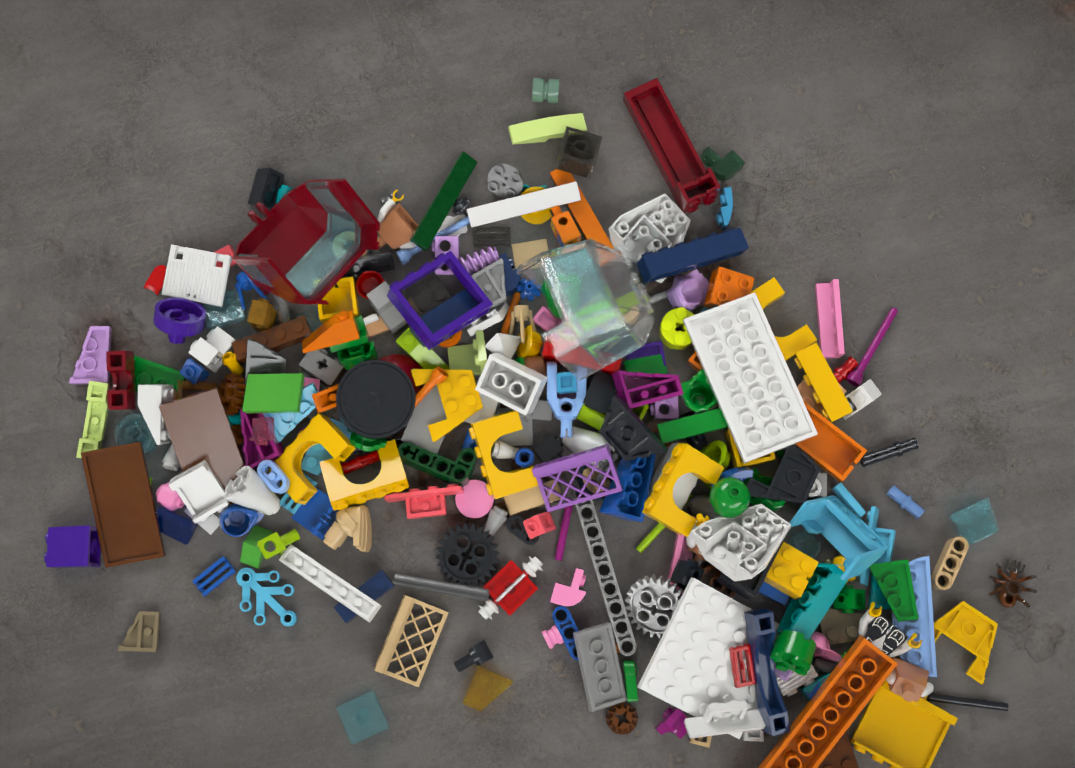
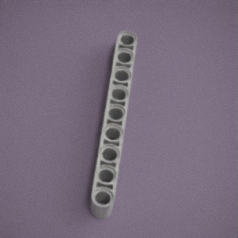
M573 490L572 493L573 500L577 499L576 490ZM593 500L575 504L617 648L622 655L631 656L636 651V642ZM583 509H590L592 517L589 519L582 517L581 511ZM590 527H594L598 531L597 536L594 538L589 537L587 534V529ZM595 546L602 547V556L597 557L593 554ZM600 565L608 566L609 573L606 576L599 573ZM610 583L615 587L612 595L605 593L604 587L606 584ZM616 602L620 605L621 609L618 614H613L610 611L612 603ZM618 622L626 624V631L624 633L617 632L616 625ZM625 641H629L632 644V650L627 653L622 650V644Z

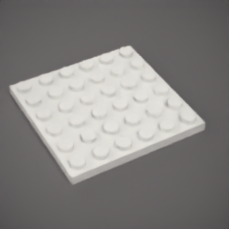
M691 577L638 684V688L695 717L703 716L707 706L715 702L727 703L732 700H746L748 705L747 711L754 710L757 704L755 684L741 688L734 687L729 647L749 644L744 612L751 611L752 609ZM775 622V629L777 631L779 624ZM743 650L742 653H743V660H744L745 669H746V670H745L746 681H749V680H748V673H747V666H746V659H745V652H744V650ZM743 732L729 734L740 739Z

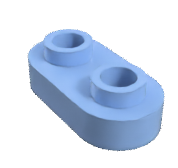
M271 460L260 462L257 473L269 489L278 494L287 492L290 487V479L277 463Z

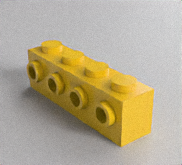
M817 342L795 353L797 358L794 360L798 368H803L806 373L803 376L808 386L812 385L815 390L812 393L817 403L821 402L824 407L821 410L823 416L827 420L830 419L832 423L852 413L853 410Z

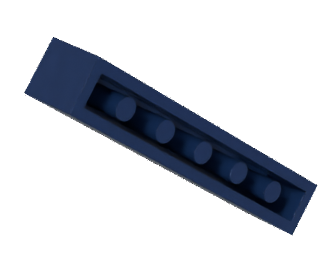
M728 228L721 234L714 232L704 239L697 237L691 240L690 243L680 242L674 245L673 248L666 246L659 249L656 253H652V251L646 252L641 255L642 258L636 264L646 284L742 255L749 249V246L741 228L734 230L733 228Z

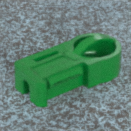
M623 660L627 702H637V664L633 660Z

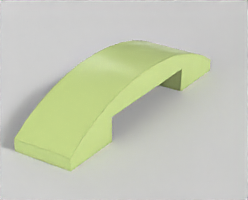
M89 381L86 400H89L83 436L82 439L79 438L76 458H81L82 452L101 449L108 418L107 391L110 390V384Z

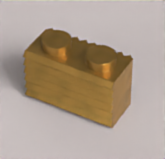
M263 298L252 300L253 304L249 308L251 310L249 311L250 315L246 319L248 323L257 331L272 328L277 315L273 305L270 304L269 300Z

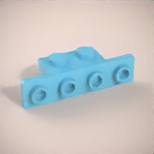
M871 506V511L867 513L868 526L887 544L888 549L873 564L892 561L896 535L895 530L877 528L879 509L875 506ZM869 567L858 576L860 584L868 586Z

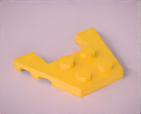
M412 369L411 372L416 387L425 385L431 379V372L434 369ZM444 369L448 374V378L443 383L437 384V388L447 419L428 425L433 442H437L441 437L484 408L480 393L475 390L477 384L472 370Z
M961 601L934 622L935 642L942 633L975 655L976 658L965 674L978 683L983 684L998 623L966 602Z

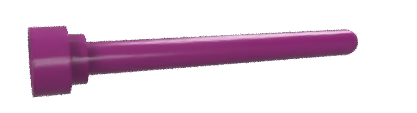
M892 307L858 367L847 376L846 381L852 386L860 387L863 381V372L898 312L897 308Z

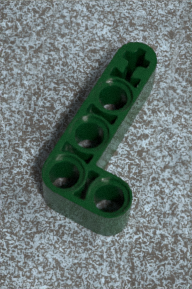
M404 442L398 447L403 464L449 484H458L461 487L468 484L477 466V456L471 448L463 449L456 462L409 442ZM468 456L473 458L471 462L463 461ZM423 458L430 460L427 464L420 463ZM440 466L447 467L443 472L437 470ZM463 473L465 475V477L462 479L455 478L456 474Z

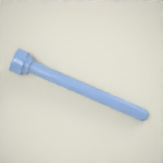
M469 216L438 232L435 236H448L470 224ZM418 246L410 249H400L396 252V255L402 265L410 262L413 255L422 251V249Z

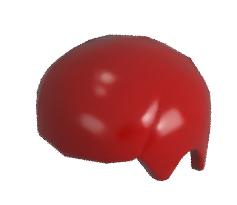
M375 271L363 272L357 279L356 290L361 297L368 300L367 294L385 282L381 274Z

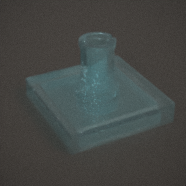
M374 691L336 707L351 745L389 728Z

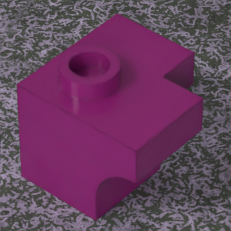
M675 706L673 708L668 707L662 714L664 718L655 726V729L661 735L666 732H672L681 739L687 733L684 720L687 717L679 708Z

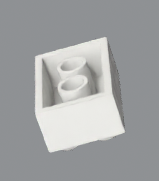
M496 352L489 355L475 390L527 416L533 413L548 377Z

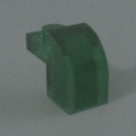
M708 146L701 156L702 162L707 167L712 168L716 179L719 181L733 178L743 169L745 164L733 150L721 159Z

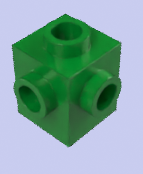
M844 585L833 602L834 609H842V613L854 614V610H865V590L854 589V585Z

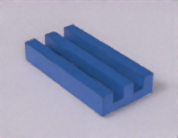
M223 556L192 582L202 592V595L206 597L237 571L227 558ZM223 562L225 563V565L222 566L219 570H217L213 575H211L203 583H200V581L204 579L208 574H210ZM227 568L230 569L229 572L205 590L204 587Z

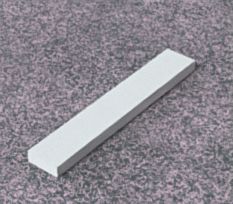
M572 182L469 208L467 212L471 228L581 201L577 182Z
M291 544L279 559L287 567L369 623L382 607L376 601Z

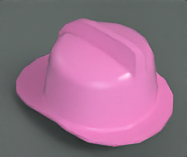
M814 631L810 637L816 643L814 657L818 658L820 656L826 661H841L842 657L830 650L829 641L826 636Z

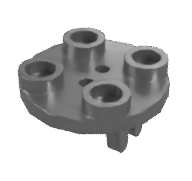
M498 163L488 173V190L499 198L509 199L516 197L523 189V175L512 164Z

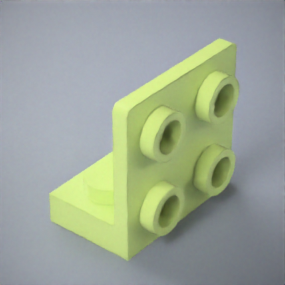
M483 330L476 331V339H473V344L447 348L450 370H472L474 376L482 374L487 362V353Z

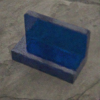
M159 506L156 513L159 514L158 521L161 533L188 545L199 524Z

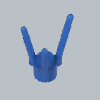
M241 272L236 276L238 283L234 286L238 291L242 310H246L242 289L249 291L254 288L263 299L269 300L245 272Z

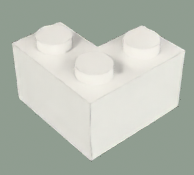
M217 326L208 333L206 341L201 337L199 340H195L190 346L191 350L188 353L216 373L223 365L222 356L226 352L234 351L231 343L236 340Z

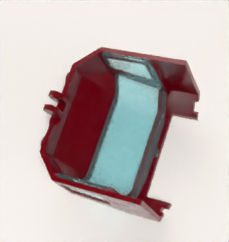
M345 178L307 180L286 193L270 211L262 203L258 202L255 207L264 215L262 219L254 211L250 210L247 215L256 225L237 244L233 260L257 287L284 300L296 304L330 305L326 300H322L323 297L366 250H379L377 232L380 231V222Z

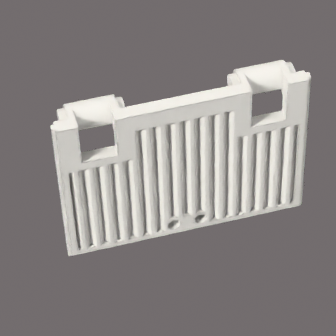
M171 244L162 295L185 298L222 307L230 264L233 261L232 256ZM177 253L183 254L182 260L176 259ZM217 261L223 262L222 268L216 267Z

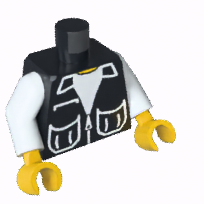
M871 602L869 610L860 618L859 635L865 637L891 658L904 654L912 648L917 649L922 644L923 640L919 642L913 640L917 637L916 633H913L910 639H908L905 633L881 615L882 606L879 609H874L875 602Z

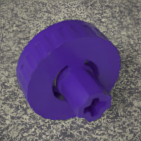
M177 297L166 298L156 303L153 323L160 331L168 334L169 342L182 344L187 336L198 335L204 330L206 310L195 301Z

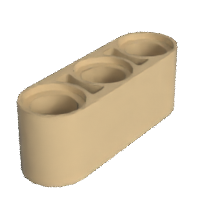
M555 480L545 482L544 485L551 488ZM557 481V483H556V485H555V487H554L553 490H555V491L561 493V490H560V487H559V484H558V481ZM539 485L504 497L510 516L545 505ZM553 493L549 496L550 503L561 499Z
M964 537L950 538L945 543L931 575V586L935 590H946L953 585L969 548L968 541ZM955 541L960 544L959 551L954 548ZM948 558L952 561V567L950 569L946 566V560ZM939 576H942L945 580L943 586H940L938 583Z

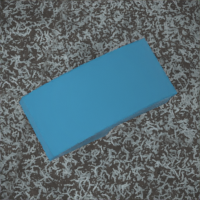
M731 187L724 188L721 195H719L720 204L724 207H720L718 214H716L717 224L721 225L722 230H726L732 214L733 197Z

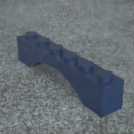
M764 608L746 611L744 614L748 642L751 647L758 711L765 723L764 729L761 730L771 736L790 732L788 712L779 691L774 660L770 658L776 634L773 612Z

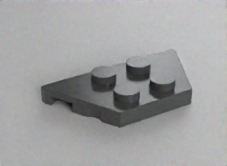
M248 338L245 384H247L248 374H285L286 357Z

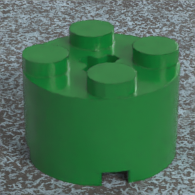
M784 630L781 634L777 633L770 658L774 660L775 667L780 671L792 670L797 674L806 675L811 667L816 643L811 638L809 641L804 639V634Z

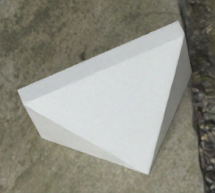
M496 333L485 346L492 353L498 352L511 359L521 342V338L519 336Z

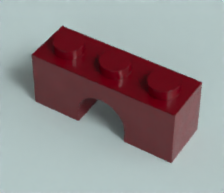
M106 351L107 371H110L113 377V387L107 391L108 410L136 409L134 352Z

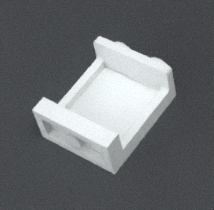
M206 460L173 477L169 482L171 490L177 491L193 515L192 521L194 523L204 522L216 511L220 513L228 508L229 501L224 497L225 489Z

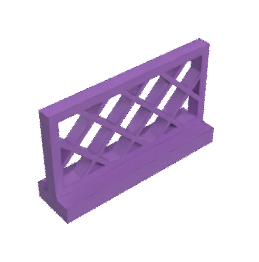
M609 443L537 464L532 468L533 476L537 479L547 512L623 490L610 453ZM600 460H608L610 467L607 472L596 467ZM586 465L592 468L589 477L578 473L580 466ZM567 470L574 474L570 483L559 478L562 471ZM594 470L605 475L601 484L590 479ZM549 476L555 479L551 488L544 485L542 477ZM575 476L586 480L582 489L572 485ZM606 477L615 481V488L609 489L603 486ZM557 481L568 486L564 494L553 490ZM588 482L599 487L595 494H589L584 491ZM569 488L580 492L577 499L572 500L566 497ZM551 493L561 498L559 504L551 506L549 501Z

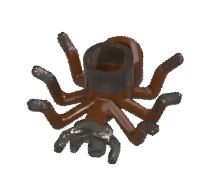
M1007 559L1005 568L1010 575L1007 576L1002 572L1000 564L997 563V572L1007 581L989 576V579L995 583L1002 584V586L989 592L988 595L992 596L1002 591L998 596L1001 606L1005 608L1013 607L1018 600L1029 608L1028 602L1022 599L1019 594L1022 591L1037 593V590L1022 587L1020 582L1037 578V575L1017 579V576L1024 572L1026 565H1023L1021 568V562L1019 561L1016 566V560H1013L1008 567L1009 560Z

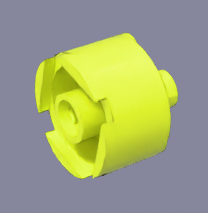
M681 307L669 311L663 317L659 327V336L666 347L683 350L692 345L683 323L684 319L694 316L691 311ZM676 327H681L682 331L679 330L677 332L675 329Z

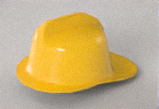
M529 325L524 328L525 343L520 342L516 349L518 357L536 356L541 347L544 346L541 335L533 331L532 326Z

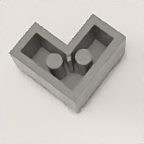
M383 282L368 293L367 298L372 308L378 313L392 334L405 326L407 322L388 299L387 294L390 288L386 282Z

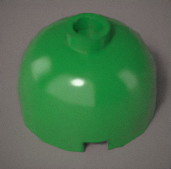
M373 341L337 352L341 365L347 371L361 362L377 360V351Z
M727 477L721 479L712 487L709 501L716 514L731 519L746 511L750 503V492L743 481L738 478Z

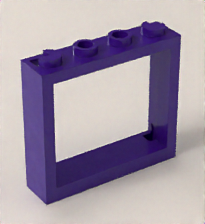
M451 251L446 254H439L434 259L435 261L431 263L426 262L417 272L414 273L412 271L408 273L401 282L395 281L392 283L387 294L388 299L428 350L433 349L488 313L493 305ZM446 264L478 305L433 334L401 294V291Z

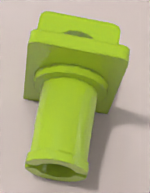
M292 529V531L282 536L275 532L258 541L257 546L264 558L269 559L278 553L280 556L283 555L286 546L300 540V536L296 529ZM268 541H272L276 548L272 552H268L264 548V544Z

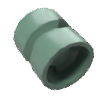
M533 78L532 102H543L546 100L548 103H558L559 79H549L545 82L544 78Z

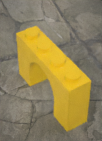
M775 277L751 292V294H756L762 309L785 294ZM807 324L788 336H775L785 361L817 341V338Z
M511 410L470 423L469 434L472 440L475 439L477 447H474L477 458H480L482 462L480 470L482 476L487 479L488 484L485 487L489 496L492 495V498L498 499L538 486L537 479L532 473L534 466L530 465L504 472L497 469L491 459V448L499 437L523 429L518 411Z
M322 414L314 416L310 420V424L298 433L294 442L285 448L284 453L278 459L274 460L290 479V487L287 494L295 503L305 505L318 491L304 476L301 467L302 458L310 447L321 444L334 459L342 462L356 449L329 417Z
M395 439L387 441L386 446L378 450L381 460V471L373 481L366 484L349 482L344 476L339 460L331 458L319 462L333 511L346 509L354 504H363L367 500L382 498L386 494L401 492L409 488Z
M678 443L672 450L669 462L663 467L660 479L654 484L651 496L645 501L642 513L678 535L688 537L697 519L679 509L673 499L675 482L680 476L691 473L705 483L715 485L724 467L692 446Z

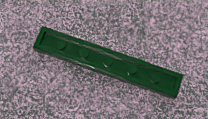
M464 151L459 154L410 238V241L423 251L429 248L478 163Z

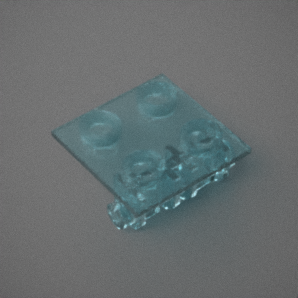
M237 289L225 292L222 307L202 303L206 310V327L209 330L215 329L217 326L219 328L223 327V325L227 327L226 323H229L231 326L232 321L235 324L246 319Z
M988 497L978 500V502L972 505L969 504L957 512L954 511L950 515L951 521L957 524L960 537H964L969 545L999 531Z

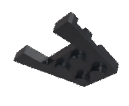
M793 444L780 449L784 451V454L769 486L752 478L748 480L746 486L749 489L750 497L803 504L807 500L821 468Z

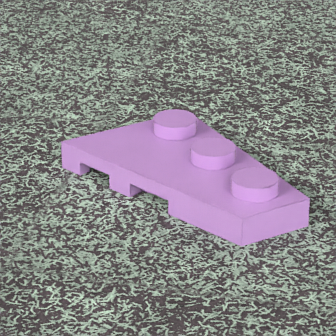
M90 326L82 347L81 356L76 362V369L73 377L69 380V384H89V381L110 383V371H107L106 351H111L112 328L110 326Z

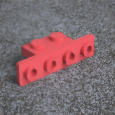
M449 484L447 488L431 486L428 487V490L423 491L415 488L409 489L407 493H390L384 496V500L388 503L406 501L407 519L447 515L445 496L463 494L464 489L458 486V484Z

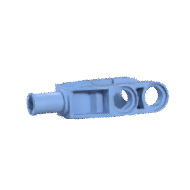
M547 362V402L555 418L561 421L560 438L566 437V430L567 438H572V421L576 420L586 396V366L576 364L578 385L576 398L558 399L557 362ZM568 404L572 410L567 413L563 412L561 406Z

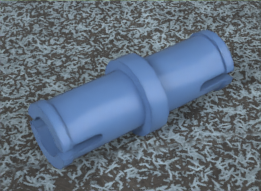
M895 485L886 493L887 496L900 505L901 509L904 508L916 519L925 511V509L912 500L910 495H905Z

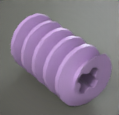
M490 246L487 247V253L481 249L480 256L477 252H473V258L467 254L466 261L459 257L460 263L470 276L473 275V272L477 273L480 269H484L500 259L495 246L494 250Z

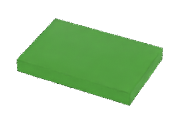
M302 373L248 374L242 411L244 413H300L305 375Z

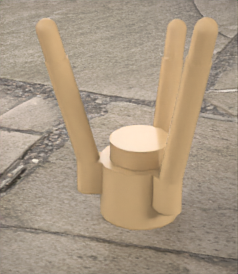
M529 305L514 306V311H511L508 335H513L516 318V321H520L521 343H525L524 321L529 319L532 330L535 332L536 327L532 317V310H529Z

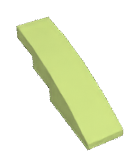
M583 113L547 117L508 127L512 145L546 142L548 139L565 138L568 134H580L587 131Z

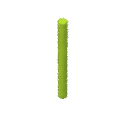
M691 494L688 496L687 503L689 502L690 498L693 497ZM658 523L635 549L642 553L665 526Z

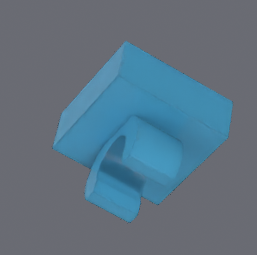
M576 371L556 373L558 394L578 392Z

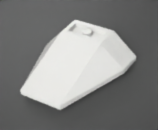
M663 194L620 215L608 229L615 251L627 263H637L642 258L641 255L646 252L652 251V253H656L663 247L673 248L674 245L683 242L691 220L666 194ZM666 278L656 281L662 283Z
M758 504L748 507L744 513L730 519L721 516L705 521L692 530L691 535L706 561L733 581L752 579L767 567L791 528V524L764 505Z

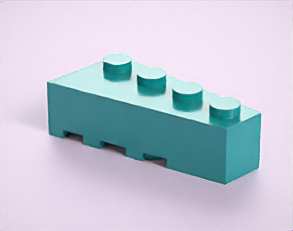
M818 563L811 578L807 579L809 582L801 597L797 599L791 598L776 632L781 634L784 630L796 631L804 634V639L809 640L848 579L842 580L840 578L844 571L835 564Z

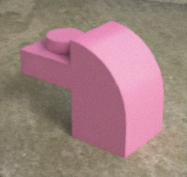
M576 568L571 587L555 583L550 603L561 606H572L579 603L586 594L585 591L579 590V586L583 587L586 575H583L584 570Z

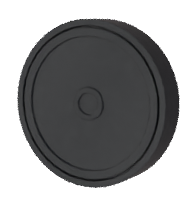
M383 360L364 361L348 370L341 379L336 394L337 412L343 424L357 436L371 440L385 439L397 434L409 422L415 408V390L407 374L395 364Z

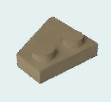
M139 611L134 619V624L126 633L127 636L123 643L119 645L118 651L158 652L161 612Z

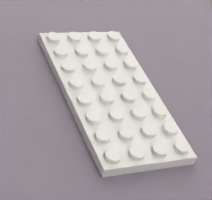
M755 293L683 320L743 463L750 462L818 434Z

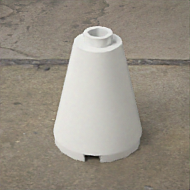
M572 426L573 437L567 438L566 430V437L562 440L574 453L608 444L607 440L600 433ZM609 444L611 451L614 452L615 449ZM600 460L596 467L603 470L608 464V460Z
M249 466L239 469L235 473L237 478L234 481L230 480L227 484L224 497L230 502L266 515L276 514L280 509V499Z

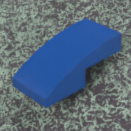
M747 466L732 468L722 472L718 481L727 477L746 481V478L753 477V470Z

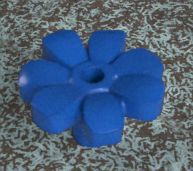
M530 277L528 281L524 278L521 280V285L518 286L517 291L522 292L520 294L522 300L527 297L528 301H533L534 296H540L541 292L538 289L541 288L539 282L535 283V278Z

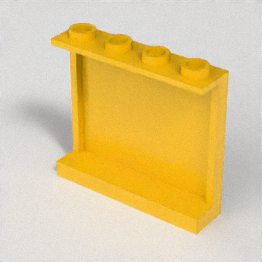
M885 680L870 699L850 742L854 744L853 748L863 754L867 751L872 754L871 759L880 764L886 762L890 764L889 768H930L950 725L955 726L958 718L922 698L918 702L905 701L902 696L890 691L888 682Z

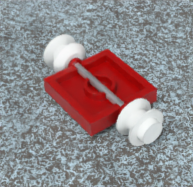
M529 556L530 561L522 563L523 571L511 560L483 586L484 589L489 590L493 598L492 601L490 599L485 601L486 604L484 606L478 605L481 608L478 612L485 619L490 618L492 620L491 615L494 612L499 613L498 605L511 616L538 590V587L528 578L529 575L537 577L535 573L537 570L543 571L541 568L543 564L536 557L532 559Z

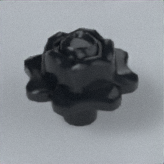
M462 197L458 198L453 204V213L455 215L464 213L468 216L467 209H469L471 200L467 197L465 199Z

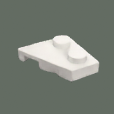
M503 302L472 322L467 329L469 335L473 336L476 334V331L484 330L502 321L509 309L507 302Z

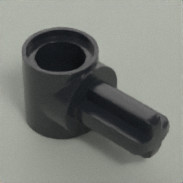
M485 640L469 648V654L455 661L454 666L458 672H462L475 663L477 666H480L494 658Z

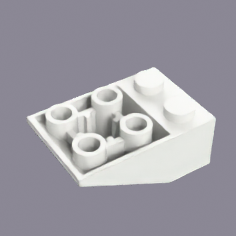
M138 385V407L156 444L172 443L160 412L159 404L176 399L174 385Z

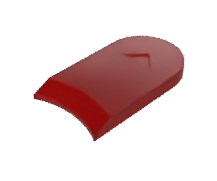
M164 265L155 267L143 288L152 290L158 296L163 288L167 267Z

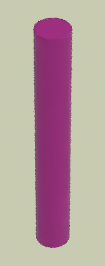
M573 505L564 509L554 559L557 561H562Z

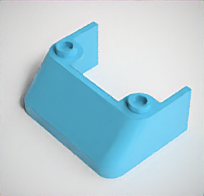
M833 495L805 501L789 522L791 527L802 524L805 531L810 534L821 533L846 558L843 562L845 572L840 577L842 580L859 576L888 549L887 544L840 498Z

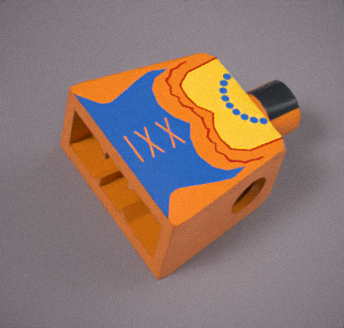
M560 206L551 208L549 210L552 215L551 228L561 250L580 246L581 234L569 211L562 212Z

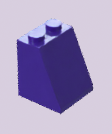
M90 525L48 527V532L45 536L47 552L44 555L46 567H100L101 546L97 527Z

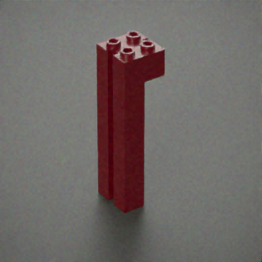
M658 78L625 92L623 102L679 208L684 213L688 212L690 214L698 210V206L701 204L707 206L715 202L721 186L711 167L707 170L705 169Z

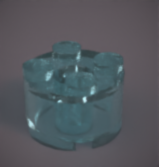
M127 415L116 425L114 436L118 445L142 441L144 455L156 449L157 444L143 415Z

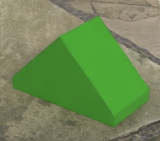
M254 525L243 542L240 562L259 569L264 556L257 546V542L273 534V532ZM270 541L264 544L265 550H267Z

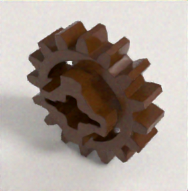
M228 373L218 386L227 415L233 416L234 413H238V409L242 408L241 405L244 402L243 395H245L246 384H243L244 378H241L242 375Z

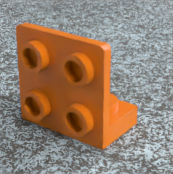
M719 266L712 270L703 306L712 308L751 294L754 277Z

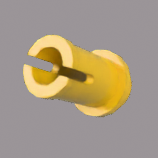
M226 352L222 356V363L227 365L233 374L240 375L244 369L239 364L235 353Z

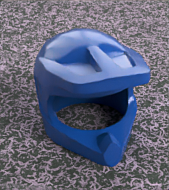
M232 504L220 513L219 525L227 535L240 537L248 533L254 525L261 521L264 514L238 504Z

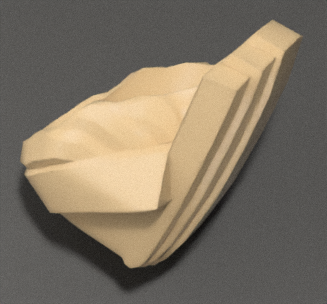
M360 505L339 510L336 513V520L339 523L340 529L353 538V546L361 552H369L372 546V523L368 507Z

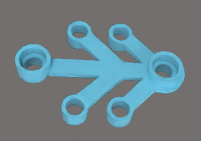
M243 568L237 574V582L242 586L240 609L244 612L252 609L253 604L250 601L252 588L256 592V615L254 616V623L256 625H264L267 621L265 602L281 617L280 620L284 626L290 627L295 625L297 614L294 611H286L271 596L281 594L291 596L294 594V587L290 584L282 587H262L257 581L269 580L276 583L281 578L278 571L255 573L251 568ZM276 573L277 579L273 581L271 575ZM245 574H248L250 577L248 581L243 580ZM288 586L291 587L290 594L285 593V588ZM245 602L249 603V608L247 610L243 608V604ZM286 615L291 616L292 619L290 622L285 621ZM258 616L263 617L262 623L257 622Z

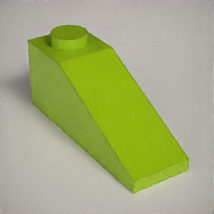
M409 327L396 340L397 346L415 360L422 369H435L436 366L450 370L449 366L432 349L423 348L411 333Z

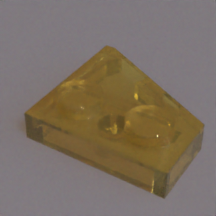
M478 666L462 704L481 712L511 686L513 681Z

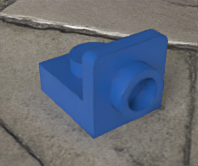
M191 358L187 359L180 371V374L194 385L206 380L210 374L201 364L196 363Z

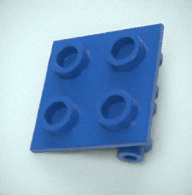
M315 487L318 491L305 505L302 504L292 516V519L321 540H324V535L334 521L337 522L336 513L339 510L333 511L329 496Z

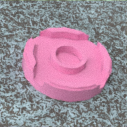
M476 479L469 480L468 484L462 487L464 493L456 494V506L464 516L473 519L482 518L492 509L494 498H492V495H488L485 482Z

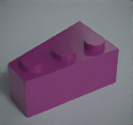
M617 371L612 374L618 396L630 409L684 394L678 375Z
M242 408L240 409L244 437V466H249L256 471L258 465L263 460L274 461L284 453V447L281 441L278 442L262 413H244Z

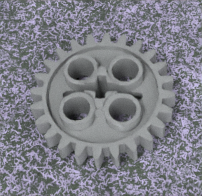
M655 574L650 579L646 575L643 580L638 579L631 586V589L627 592L628 597L625 599V602L629 604H627L625 609L630 610L627 615L634 618L631 624L637 623V630L643 628L644 635L648 631L651 638L657 634L658 639H660L682 597L680 594L683 589L676 590L677 583L671 585L670 578L665 582L662 575L657 580ZM645 592L649 593L652 598L648 597ZM664 597L668 598L671 603H668ZM662 616H665L668 621L664 620Z

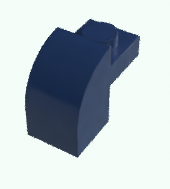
M506 253L499 255V258L503 259L507 297L513 294L520 285L521 271L520 267L512 270L515 268L512 258H508Z

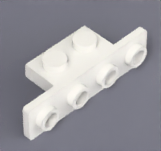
M732 700L727 703L715 702L707 706L703 716L686 718L684 720L689 738L764 729L765 723L758 710L747 711L748 705L746 700Z

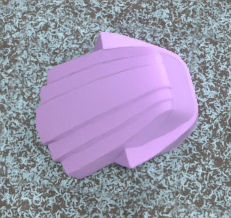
M697 269L685 276L676 275L672 287L667 291L668 300L674 309L682 307L693 313L698 306L704 304L709 282Z

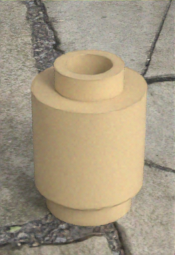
M334 521L324 535L325 539L323 542L336 550L337 547L343 544L348 535L340 529L339 523Z

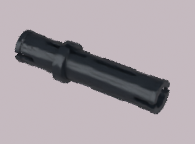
M915 437L902 442L896 441L891 446L863 455L860 463L863 467L894 456H903V453L918 449V442Z

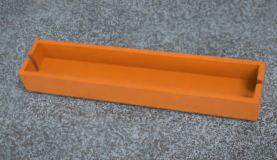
M695 351L687 361V364L699 372L703 367ZM804 402L818 434L794 445L834 479L842 482L853 470V465L860 461L867 450Z

